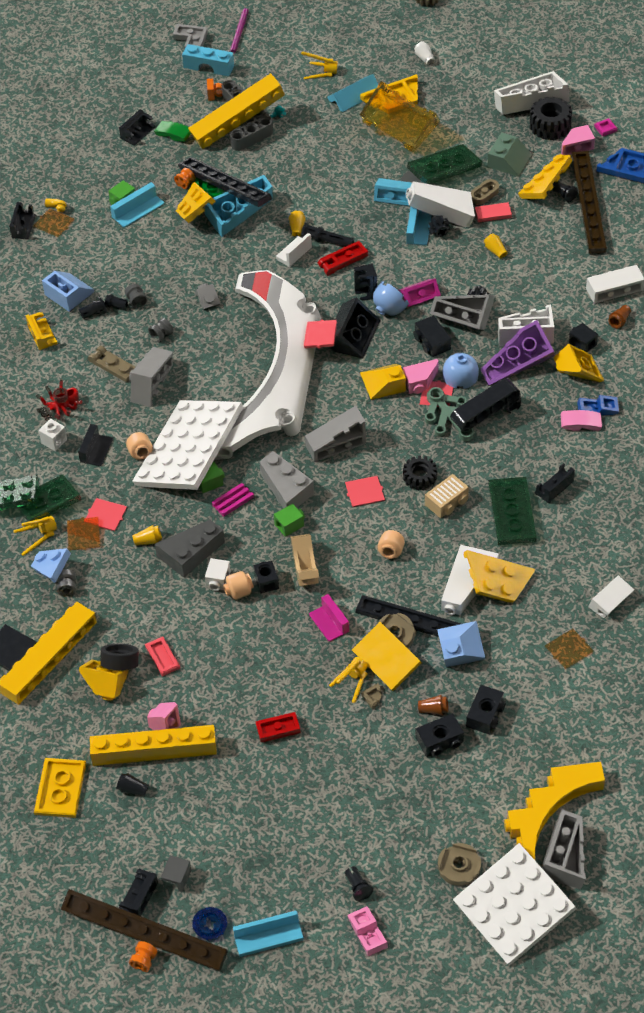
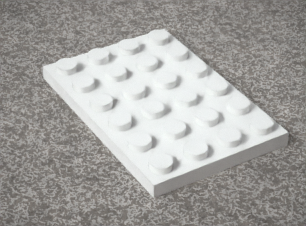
M180 400L154 443L152 452L146 457L132 481L134 485L139 487L197 490L243 410L242 403Z

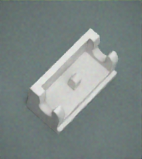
M618 575L591 600L588 607L602 618H605L606 615L608 616L623 600L631 595L634 589Z

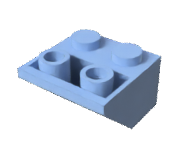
M54 271L42 280L45 296L69 312L94 293V289L70 273Z

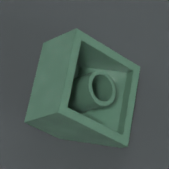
M501 132L488 153V167L519 177L532 154L518 137Z

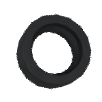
M109 644L101 648L100 664L106 669L124 671L138 666L139 649L133 645Z

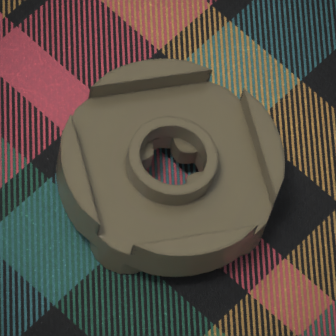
M401 613L388 614L379 620L390 632L399 629V635L396 638L407 648L412 645L416 636V630L412 621L406 615Z
M455 843L452 847L444 848L438 857L440 877L452 885H470L477 879L481 871V859L476 850L464 843ZM463 861L464 867L457 868L454 863Z

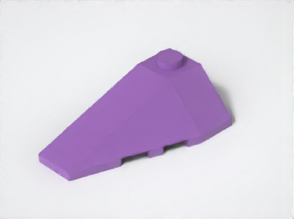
M538 320L522 327L482 367L481 372L488 385L499 382L504 378L515 375L555 356L554 350Z

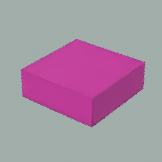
M609 118L594 124V127L602 137L617 132V127Z

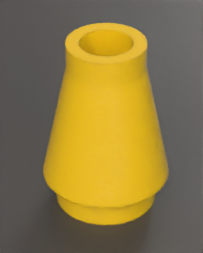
M293 211L289 216L292 236H301L306 220L304 213L301 211Z
M493 233L485 238V248L498 256L499 259L507 256L508 252L498 235Z
M152 525L132 535L135 546L156 544L158 541H162L159 526Z

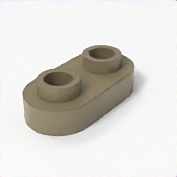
M488 179L471 191L473 204L482 205L497 195L499 183L496 180Z

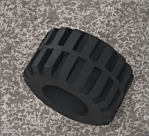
M545 97V99L541 98L538 102L533 103L530 110V130H532L533 134L537 133L539 138L543 136L544 140L550 138V140L557 138L558 140L561 136L565 137L566 133L570 132L572 109L568 102L562 101L561 98Z

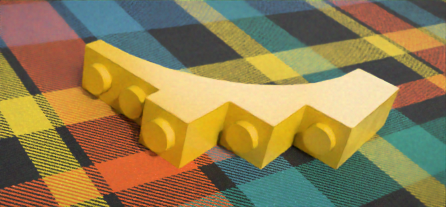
M601 762L551 768L550 776H547L548 787L529 789V797L525 799L526 809L508 811L507 819H504L505 832L510 833L511 839L516 838V845L520 843L535 860L536 843L548 819L560 807L572 799L586 793L604 790L605 777Z

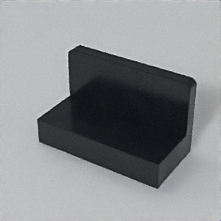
M90 424L78 451L80 463L102 466L113 438L99 435L98 425Z

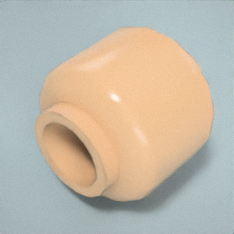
M136 432L130 435L126 441V447L134 459H145L153 450V445L145 433Z
M385 531L380 537L377 546L378 551L385 558H398L402 553L405 540L402 534L397 531Z
M239 571L226 577V584L223 585L227 596L231 595L233 599L237 600L250 595L254 585L248 573L245 574L243 571Z

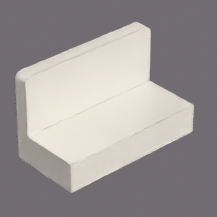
M307 233L303 238L298 236L276 256V260L288 267L292 266L312 248L311 234Z

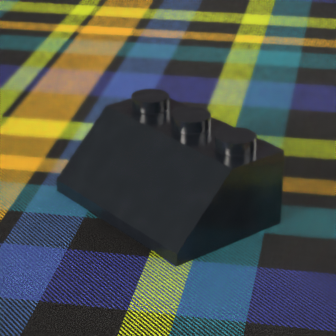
M355 297L342 304L335 318L337 320L334 346L330 348L334 352L363 359L380 319Z

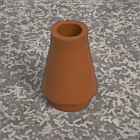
M623 305L612 312L608 319L610 326L613 328L623 327L631 313V308L628 305Z
M438 695L425 700H419L418 711L419 713L438 715L448 713L447 696L442 697V695Z

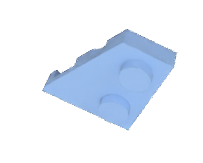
M67 548L39 551L31 567L44 577H48L52 582H56L71 553Z

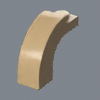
M311 535L291 536L292 552L299 586L318 584L319 572L315 564Z

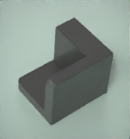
M170 855L161 875L162 880L177 884L178 891L183 892L192 870L190 861Z

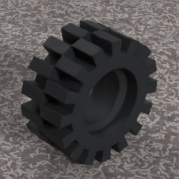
M420 455L416 459L414 456L403 465V480L407 486L410 484L411 489L415 486L416 490H419V487H422V490H426V486L431 488V484H435V480H437V467L431 458L428 460V457L424 456V459H421ZM416 470H425L427 474L424 476H416L413 474V472Z

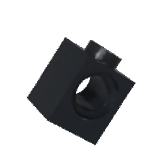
M584 323L573 327L569 332V343L585 352H589L597 345L598 334Z
M273 561L253 565L254 576L260 594L279 589V579Z

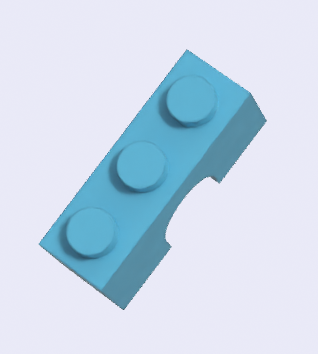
M187 44L182 54L183 67L186 69L199 71L201 65L205 63L213 68L214 74L230 76L234 68L233 52Z

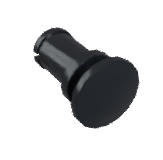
M559 181L553 183L554 187L552 190L561 194L566 202L569 203L576 198L578 194L576 187L564 185Z
M100 296L98 301L94 300L92 304L78 309L83 319L95 313L100 314L102 310L105 313L107 312L105 302Z
M351 867L353 874L348 868L345 871V876L352 885L353 898L356 901H361L370 897L373 893V887L366 880H363L357 867Z

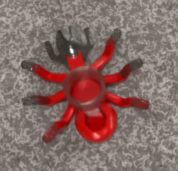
M60 380L59 388L54 390L53 394L48 386L45 387L50 399L54 402H46L42 396L36 395V398L40 399L43 405H45V407L36 410L41 414V417L45 418V421L52 419L53 410H56L55 418L60 420V408L66 416H70L72 411L66 410L65 407L76 410L77 406L82 404L83 401H78L79 394L76 388L72 387L66 390L63 388V380Z

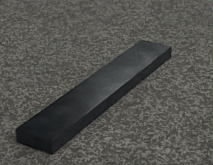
M365 595L361 596L355 610L357 614L378 620L388 614L401 613L412 621L416 631L439 637L438 629L461 624Z

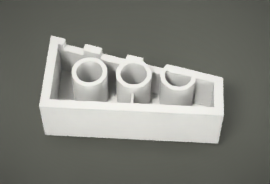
M554 71L494 90L495 107L503 115L530 110L534 102H538L541 98L545 99V97L561 98L562 101L570 102L568 84Z

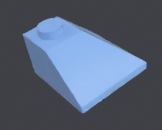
M477 621L437 630L446 667L485 659Z

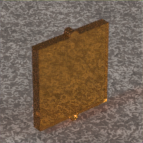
M49 208L43 216H40V219L33 227L59 237L64 230L68 229L74 218Z
M81 517V519L67 521L68 550H86L87 548L100 547L98 517Z
M574 629L569 630L545 645L553 655V659H557L565 669L593 652L585 642V638H581Z

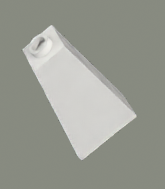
M414 181L406 191L409 206L434 216L442 215L444 219L448 218L449 222L459 226L470 227L475 217L471 192Z
M460 545L441 600V611L449 615H461L476 595L473 586L474 582L468 571L470 565L468 559L464 558V552L469 550L494 558H498V553Z

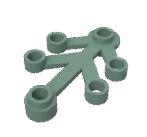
M438 387L431 388L427 393V401L430 405L428 412L425 414V422L427 424L435 423L437 405L442 410L438 425L435 427V435L441 437L446 434L445 425L448 418L459 431V438L462 441L472 440L474 429L471 428L463 432L450 418L451 413L466 403L467 399L464 396L445 395L443 390ZM446 402L454 403L456 407L448 406Z

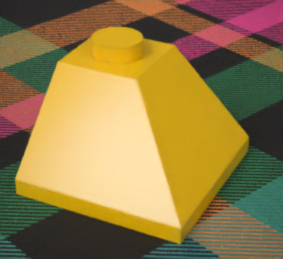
M567 344L553 357L556 368L560 373L596 382L604 381L592 355L571 344Z
M398 364L360 372L371 400L406 391V377L401 366Z
M90 660L79 667L80 674L94 694L101 696L105 700H113L120 695L129 670L117 671L106 669L97 660Z

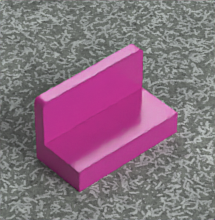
M428 279L398 290L404 295V300H408L409 304L407 307L430 300L435 296H441L436 279Z
M329 594L321 597L322 607L310 612L309 616L325 638L331 642L349 632V621Z

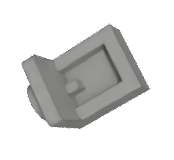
M205 283L198 286L195 295L198 296L203 310L220 305L213 284L208 285Z

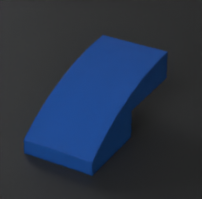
M599 395L597 400L579 398L577 402L578 410L601 413V416L619 413L617 397Z

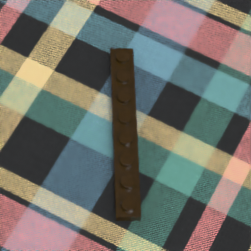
M589 151L572 152V162L588 253H606L607 247Z
M68 889L61 907L63 911L221 971L228 953V949Z

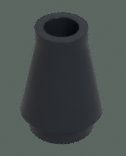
M122 773L116 789L121 790V793L145 796L149 784L142 782L129 773Z

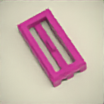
M241 483L214 500L212 506L224 517L254 498V494L249 492V489L245 488L244 484Z

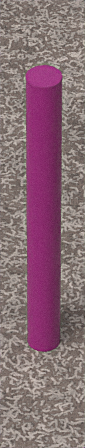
M244 8L229 52L236 53L249 13L247 8Z

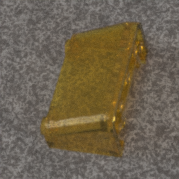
M381 81L360 113V116L363 118L362 122L368 126L373 125L402 142L406 149L410 151L413 149L417 150L439 124L440 119L437 113L430 109L427 111L426 108H421L399 95L397 91L387 88L388 84Z

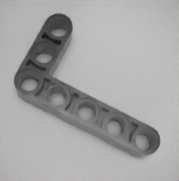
M226 80L222 83V97L226 102L244 91L232 80ZM262 110L247 120V124L233 130L230 133L232 149L241 151L273 134V119Z

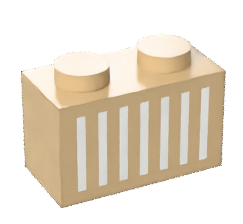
M452 474L425 494V506L440 518L444 515H450L456 506L466 503L469 487Z

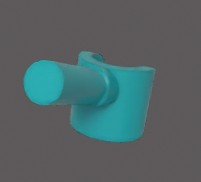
M276 106L274 112L269 116L271 118L276 116L282 118V114L286 115V112H284L285 108Z

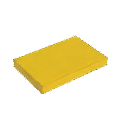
M381 622L352 649L392 691L422 663Z
M45 758L34 815L76 818L86 761Z

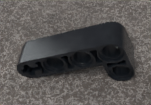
M504 378L456 408L451 413L450 418L461 431H468L503 408L508 413L515 409L518 410L521 406L520 390L508 378Z

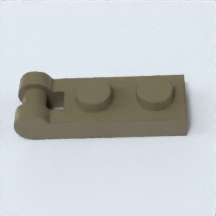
M102 345L96 349L95 353H91L87 357L89 362L126 383L129 381L131 370L135 368L132 364L107 351Z

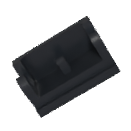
M141 109L138 110L119 127L120 139L135 146L155 128V124L148 121H151L153 117Z
M22 202L16 203L9 226L12 238L29 240L36 217L31 204L28 206L29 210H25Z
M373 263L354 267L355 293L367 294V296L359 298L362 301L373 299V293L377 287V274Z
M561 464L559 471L543 485L539 483L534 493L549 504L574 482L575 470L572 467L566 471L564 468L565 464Z
M137 869L135 879L123 902H120L119 908L142 916L158 885V878L156 873Z

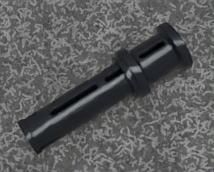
M309 223L304 224L301 232L302 238L309 233L316 242L322 240L344 247L353 244L355 240L354 238L325 231L320 226H310Z

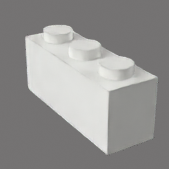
M637 265L588 277L586 290L595 304L643 291L644 277Z

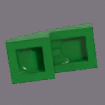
M161 121L154 130L156 135L170 136L173 141H186L191 134L188 126L171 121Z

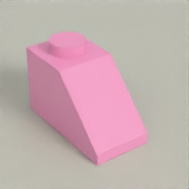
M588 125L571 129L562 142V155H572V152L594 149L595 137Z
M438 359L402 368L406 377V388L409 394H419L428 389L438 374Z
M175 702L160 703L155 709L153 708L147 717L149 728L152 730L179 728L181 723L178 704Z

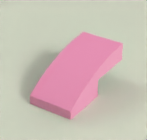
M584 410L562 411L561 426L572 431H580L581 428L600 431L602 428L601 413Z
M368 907L348 915V919L368 956L388 948L387 941L379 930L377 921Z

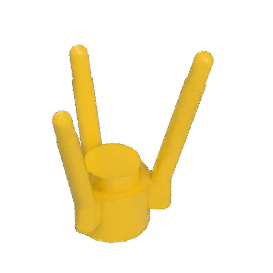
M301 52L302 55L325 61L324 63L311 61L310 64L324 66V72H327L307 76L303 79L332 77V74H337L338 61Z
M47 516L42 519L22 523L23 527L14 530L13 533L37 527L42 534L46 533V535L22 553V556H24L47 538L54 536L53 531L57 530V525L52 516Z
M355 657L329 686L333 687L336 683L339 684L348 675L352 678L360 677L352 699V703H355L363 681L368 675L365 671L368 667L367 663L362 658Z

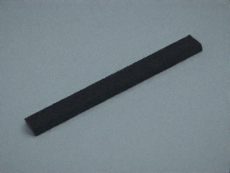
M189 157L178 164L181 170L188 168L194 173L195 177L257 207L272 200L271 194L193 157Z

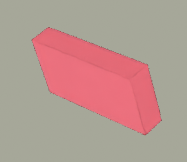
M508 202L478 206L474 210L478 223L512 218Z
M164 637L145 644L161 676L180 669V665Z

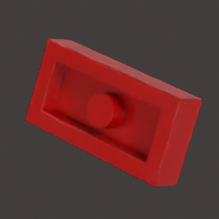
M295 712L255 721L261 743L301 733Z

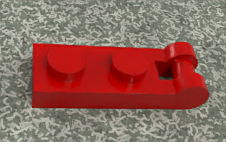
M357 241L319 259L318 265L329 276L335 273V271L367 257L368 250L360 241Z

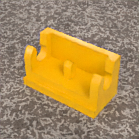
M42 312L25 315L28 328L39 350L58 344L46 318L37 320V318L44 316Z

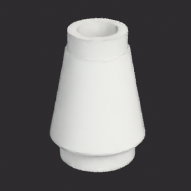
M424 41L419 42L414 48L415 54L427 65L434 63L435 58L429 44Z

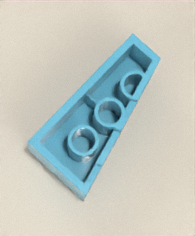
M264 175L247 182L271 194L273 198V186ZM225 192L213 198L216 201L214 204L211 205L208 202L205 205V216L220 236L223 237L267 203L257 207Z

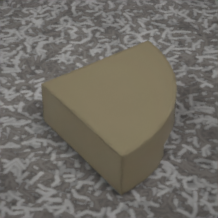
M378 683L361 692V696L372 710L377 707L381 700V687Z

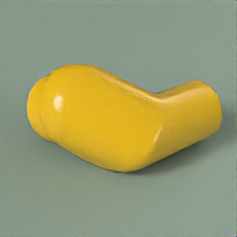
M45 199V207H55L58 212H64L67 207L66 202L63 200Z

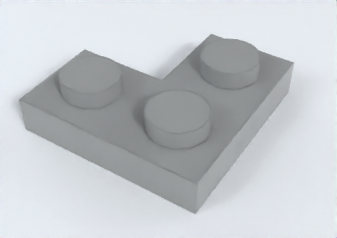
M176 24L173 39L185 40L184 48H186L187 44L203 47L208 34V27Z

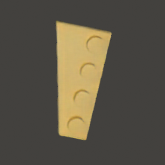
M562 154L555 156L549 164L543 167L539 174H536L529 183L523 186V189L518 193L519 197L522 199H545L548 196L546 192L551 191L554 187L553 183L560 179L559 174L564 173L572 163L571 156Z

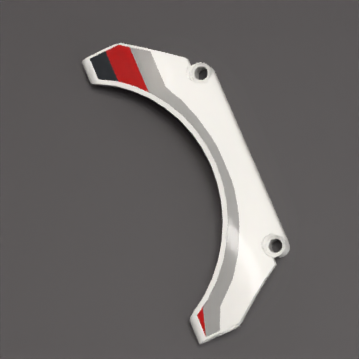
M268 270L239 274L235 292L253 299L270 314L276 328V352L267 376L254 395L243 405V410L214 460L229 459L235 450L252 439L269 432L281 430V427L288 436H295L301 430L316 347L304 348L307 322L320 321L322 319L315 303H305L306 298L302 292Z

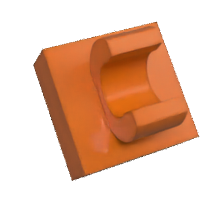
M213 78L207 79L208 101H214L215 96H222V83L214 84Z

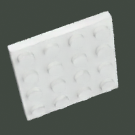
M520 843L453 899L508 966L518 960L577 909Z

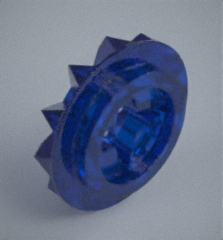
M203 908L193 918V931L197 934L198 938H204L206 941L209 939L217 940L220 935H224V931L227 928V918L218 908ZM207 917L211 922H216L213 924V930L208 926L204 927L207 925Z

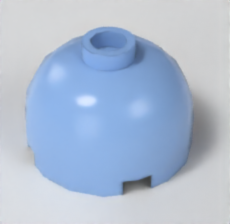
M384 281L380 282L373 293V301L377 306L375 309L381 315L395 316L401 313L408 306L409 302L408 300L404 302L402 299L404 295L390 284L385 286Z
M465 353L451 355L443 366V380L453 388L463 386V389L473 386L477 382L479 375L476 360Z

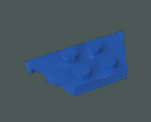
M621 148L616 154L609 156L605 163H599L596 171L644 183V153Z

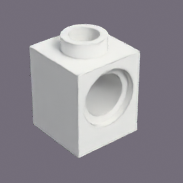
M52 419L39 429L41 443L54 451L67 441L65 427Z
M210 559L205 575L206 587L213 591L224 590L223 585L226 584V577L231 572L230 561Z

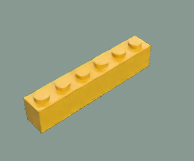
M270 73L188 129L202 149L206 148L285 96V93L280 83Z
M79 602L69 607L65 614L54 622L52 628L46 634H43L33 647L27 650L26 655L20 661H17L6 675L0 678V693L19 705L97 623L95 612Z
M214 725L90 736V756L93 766L217 754Z

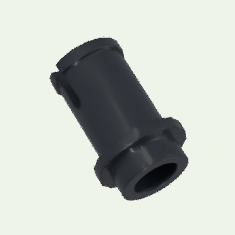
M110 294L105 298V305L108 308L111 306L125 311L128 299H122Z

